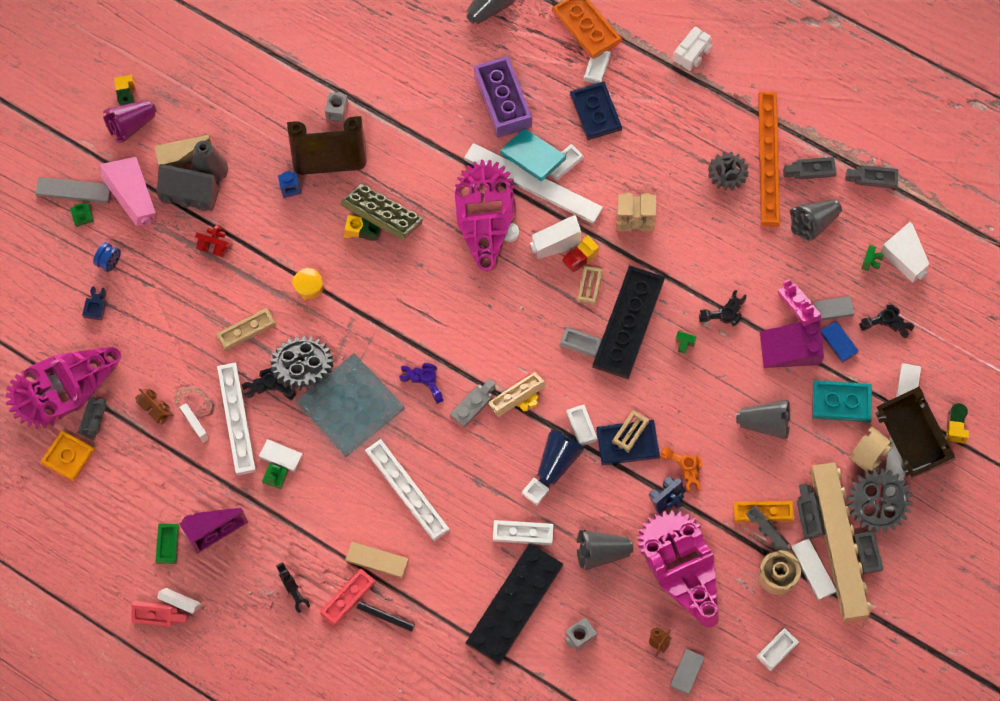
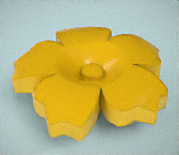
M535 393L518 404L517 407H520L523 412L528 411L529 408L537 407L539 405L537 401L539 396Z

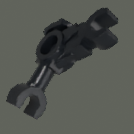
M735 290L728 303L719 311L700 310L699 322L719 319L724 323H731L732 326H736L742 316L741 313L736 316V313L741 309L739 305L745 302L747 295L744 294L743 298L738 299L736 297L738 290Z
M887 305L886 309L881 311L877 317L871 319L864 318L861 320L862 323H859L862 331L881 324V326L890 327L895 332L898 330L903 338H907L909 335L905 328L912 331L915 327L912 323L903 322L904 319L898 316L900 314L899 308L893 305Z
M271 368L261 370L259 373L261 378L253 380V383L245 382L242 384L243 390L251 389L245 393L247 398L253 397L256 392L260 394L267 390H277L291 401L296 396L294 389L291 390L289 386L284 387V385L278 383L277 378L274 379Z
M284 563L276 565L283 585L295 600V610L298 613L301 612L299 609L300 603H305L309 608V601L303 599L300 595L298 585L286 569Z

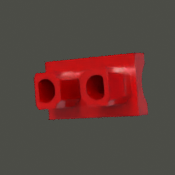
M215 225L214 229L208 227L207 233L212 234L211 237L196 232L195 238H198L196 249L207 252L210 243H213L215 247L212 254L224 257L227 249L232 248L233 244L218 239L219 237L225 238L226 233L221 231V225Z

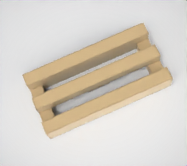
M584 266L577 302L581 303L582 301L584 304L592 303V305H596L603 269ZM587 271H591L586 297H582ZM595 272H596V273H598V276H597V281H596V285H595L594 295H593V299H592V298H589V297H590V293H591V288H592V283H593V279H594V274H595Z
M632 410L612 440V444L618 445L619 448H623L629 453L648 425L649 419ZM635 416L637 418L636 421L634 422V424L632 425V427L630 428L622 442L619 441L620 437L622 436V434L624 433V431L626 430V428ZM640 421H643L642 425L640 426V428L638 429L630 443L626 445V442L628 441V439L630 438V436L632 435Z

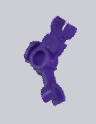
M424 363L422 365L423 369L414 368V370L408 366H401L402 372H407L408 374L405 376L400 375V381L407 382L411 380L412 383H422L429 387L436 404L444 401L440 390L435 384L436 366Z

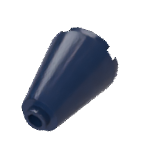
M551 429L537 476L540 477L539 481L547 486L550 483L554 485L582 454L585 447L575 440L565 437L564 434Z

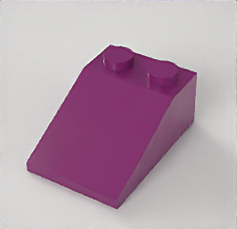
M820 321L805 327L801 322L760 331L764 368L822 364L824 351Z
M242 508L199 512L194 515L190 514L184 517L179 524L198 554L247 524L248 521Z

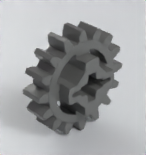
M723 152L721 157L717 154L715 160L711 159L708 177L712 178V184H718V189L723 186L724 191L728 187L734 191L735 186L741 188V184L746 182V177H748L749 173L747 171L748 164H744V158L739 159L740 154L733 156V152H730L729 155Z

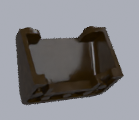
M362 116L347 118L343 125L344 131L307 134L306 127L302 122H287L294 171L297 174L306 175L363 169L366 165V146Z
M920 386L877 406L878 412L875 414L879 423L884 422L904 462V465L901 467L906 477L909 475L911 478L917 477L956 460L926 402Z

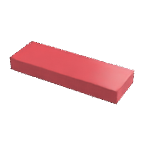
M360 569L320 611V614L336 626L372 588L376 581L364 570Z

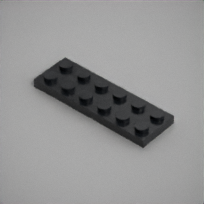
M629 265L592 368L629 380L665 281L664 276Z
M529 543L465 644L500 666L562 569L563 563Z

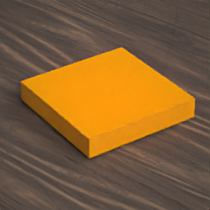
M61 430L40 463L74 482L95 449Z

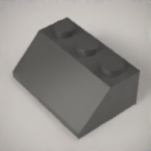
M163 164L159 165L157 181L159 200L166 204L176 203L186 208L190 206L201 211H213L219 193L214 175Z

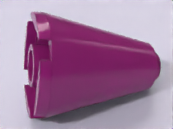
M145 100L107 108L103 111V113H106L103 119L111 136L115 134L117 137L115 139L116 142L122 143L155 117L156 107L152 102Z

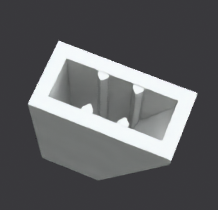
M576 215L533 234L532 242L529 243L532 254L535 253L537 259L573 250L581 243V230Z
M909 222L883 245L880 253L914 283L917 279L922 280L927 275L929 261L913 224Z

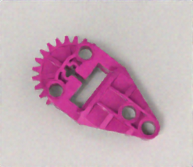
M481 160L480 166L474 161V168L467 165L468 172L461 171L464 178L457 177L461 183L455 184L457 224L477 266L483 271L490 272L497 266V256L501 254L500 249L508 233L511 220L515 219L514 216H516V203L513 195V189L516 186L510 184L514 181L513 178L507 179L511 173L509 171L503 173L506 168L505 166L498 169V162L492 166V160H488L487 165H485L484 160ZM501 183L506 184L504 192L498 191V186ZM483 186L488 188L484 191V193L480 192V189H483ZM468 187L470 190L469 194L465 197L462 196V189ZM484 196L485 202L502 201V211L468 215L467 204L483 203ZM484 239L489 240V246L486 249L481 247ZM485 258H490L491 265L485 268L483 261Z
M115 347L58 354L29 366V368L21 372L22 377L16 374L15 378L17 381L11 379L10 383L12 386H8L6 389L11 392L5 395L6 398L11 399L6 402V405L13 406L9 409V412L16 411L13 418L21 417V424L28 421L27 427H30L32 423L35 424L36 429H38L40 423L44 429L47 428L48 423L54 426V422L83 407L84 403L91 397L104 379L116 368L121 359V352ZM107 356L113 357L115 361H110ZM90 364H95L98 368H93ZM55 372L70 398L69 401L62 403L55 389L47 391L52 386L47 376ZM26 377H32L34 381L30 382ZM44 410H51L53 414L49 415Z
M671 510L670 515L663 511L662 517L656 513V519L654 520L649 517L648 521L650 524L643 523L645 529L639 530L641 536H638V541L641 542L638 543V547L643 548L640 550L641 554H645L646 563L659 585L702 625L714 627L719 621L714 556L703 538L700 524H695V518L689 520V514L682 517V511H679L677 515L674 514V510ZM672 545H675V550L680 558L697 551L699 557L666 571L665 565L676 560Z

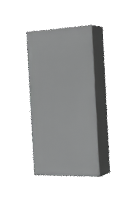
M850 296L814 301L812 303L821 314L822 319L819 321L854 316Z
M566 327L560 346L595 358L602 339Z
M686 649L670 687L689 695L705 657Z

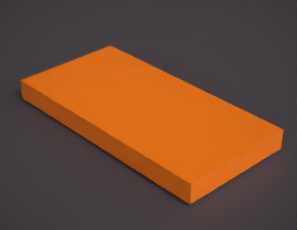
M563 0L552 7V12L592 59L599 57L603 52L609 51L622 43V38L590 0Z

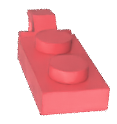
M133 601L131 604L132 623L171 626L172 624H177V622L186 623L188 619L187 611L173 605Z

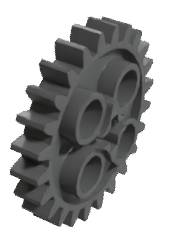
M295 336V341L293 342L288 339V344L281 342L282 348L276 347V353H272L273 359H270L274 379L277 378L279 384L283 382L284 387L290 385L291 390L296 386L299 391L304 386L309 390V385L316 388L317 382L323 384V378L328 379V373H332L333 356L330 353V348H326V343L320 344V339L314 342L312 336L309 340H306L305 336L302 337V340Z
M873 468L871 475L865 471L864 478L858 475L859 483L852 482L855 489H848L853 495L847 496V499L852 501L847 506L848 508H853L850 512L851 516L857 515L854 519L855 522L862 520L860 523L862 528L868 525V531L875 527L876 533H879L880 528L887 533V527L890 526L892 530H895V523L901 526L900 519L907 520L904 513H911L907 505H913V503L907 500V498L912 497V494L906 493L910 487L908 485L903 486L905 483L904 479L898 481L900 476L898 473L892 477L891 470H888L885 474L883 468L880 469L879 473ZM882 483L881 497L884 499V502H880V517L877 518L879 505L875 499H879V484ZM869 485H874L875 492L871 495L866 494V488ZM889 487H895V494L892 496L886 495V489ZM867 505L874 506L871 514L864 513V508ZM886 507H893L894 511L892 515H884V510Z

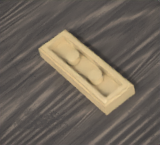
M265 308L216 333L224 350L227 351L276 326V323L269 310Z
M534 372L489 401L488 406L500 417L545 388L546 384Z
M351 542L345 559L348 563L403 579L409 561L408 558L355 542Z

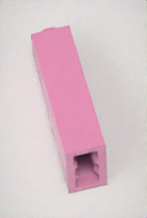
M133 157L100 164L99 175L134 224L136 226H146L153 223L156 213L137 158Z

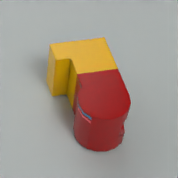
M587 235L579 245L564 256L562 262L572 272H575L599 255V246Z

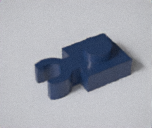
M92 286L90 290L92 299L86 298L82 316L87 319L102 320L106 306L105 300L102 299L106 296V290L102 288L99 294H95L96 288Z

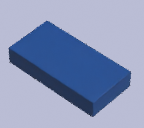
M836 321L821 330L822 337L842 363L858 354L859 350Z

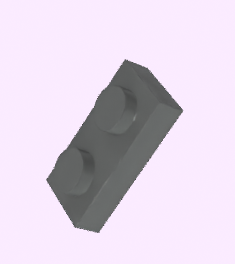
M874 531L855 534L853 539L854 543L858 546V558L862 564L863 575L883 571L884 568Z

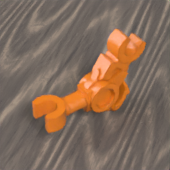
M664 446L660 457L679 464L678 466L682 469L684 481H687L685 486L686 492H690L691 484H694L697 491H700L701 484L696 479L699 478L696 466H698V470H701L703 465L700 456H680Z

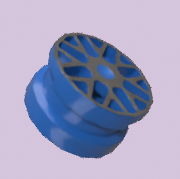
M104 242L97 249L93 264L97 267H102L106 272H110L117 265L121 250L116 247L113 248L111 244Z

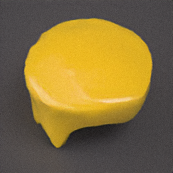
M313 268L300 270L292 279L293 287L304 300L316 299L323 292L322 277Z

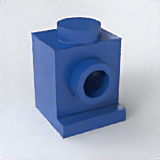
M287 171L282 173V175H278L283 198L301 194L296 171ZM296 187L295 189L285 191V189Z

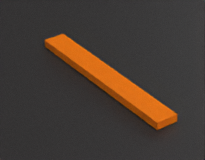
M759 92L761 226L779 227L777 92Z

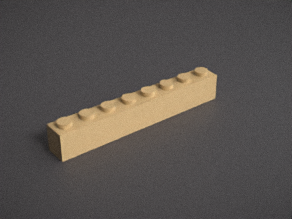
M836 462L813 465L810 475L821 510L826 534L824 535L834 585L837 590L836 595L842 622L867 620L870 615L869 613H871V604L869 601H866L867 586L865 582H862L861 574H863L862 564L857 561L858 546L856 543H853L854 528L852 524L849 525L848 517H850V511L844 502L846 498L845 489L840 485V480L842 479L840 468L836 467Z

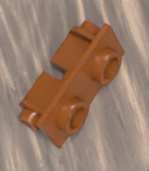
M139 389L141 393L135 397L136 403L146 412L152 407L153 409L149 412V415L157 423L164 424L167 420L166 416L174 415L170 411V406L160 401L153 390Z
M657 627L651 630L649 644L657 650L656 656L660 652L664 653L669 647L672 639L670 637V629L667 633Z

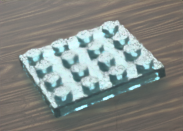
M355 353L336 367L332 373H329L328 379L323 378V384L317 383L316 388L312 387L296 400V404L345 457L349 456L405 409L404 405Z

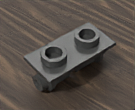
M91 397L89 398L77 433L95 440L104 410L107 407L106 400L99 399L97 401Z

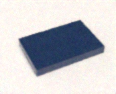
M605 82L570 91L572 102L587 141L622 130V125Z
M649 420L648 425L629 453L625 449L619 448L618 445L612 444V440L623 424L596 427L601 465L660 458L654 420ZM640 421V423L638 424V426L626 442V445L630 443V441L642 425L643 421ZM634 422L628 425L619 441L622 442Z

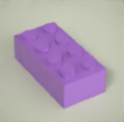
M506 56L474 66V78L497 138L522 131L524 128H531L532 116L509 57Z

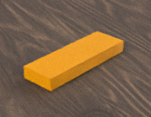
M793 501L733 502L734 523H753L749 520L746 513L755 505L771 522L794 521Z

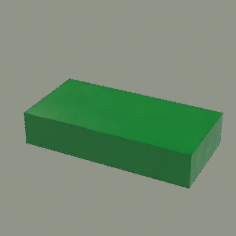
M158 524L156 564H177L178 524Z

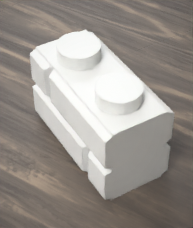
M695 26L674 51L673 61L689 71L694 66L698 67L704 53L708 54L712 49V37Z

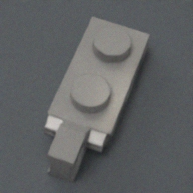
M489 379L483 386L479 384L450 413V416L465 428L492 398L491 392L496 388L495 383Z

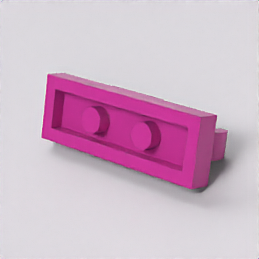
M790 279L783 282L784 288L778 290V295L804 327L822 319L819 311L795 283L792 284Z

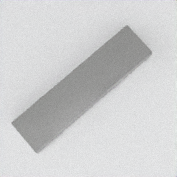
M39 177L35 195L38 197L109 204L111 191L106 184Z

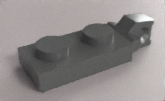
M834 157L798 159L792 165H785L783 169L784 177H794V179L836 177L837 175Z
M861 165V167H856V170L847 169L845 181L855 182V184L897 189L898 169Z
M807 483L799 485L801 496L798 497L797 506L804 538H809L810 540L826 535L816 493L813 492L811 485Z
M756 505L746 513L751 522L759 524L760 532L765 537H770L773 541L771 544L777 551H788L791 548V544Z

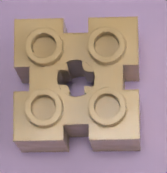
M631 193L618 194L617 231H632V229L654 231L656 195L642 193L640 197H633Z

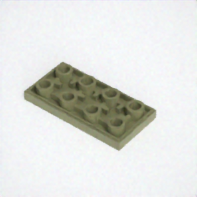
M362 184L341 202V206L403 241L423 221V218L415 212L407 210L399 203L389 200L383 194H379Z

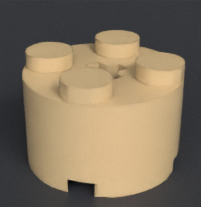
M873 427L869 429L871 434L864 435L852 452L854 455L849 456L851 461L867 472H872L873 468L876 470L881 464L880 457L887 455L893 447L890 444L891 440Z
M783 550L767 554L758 571V581L762 588L776 596H785L796 587L801 575V568L797 558ZM778 571H781L782 574H781V575H777V572H778Z

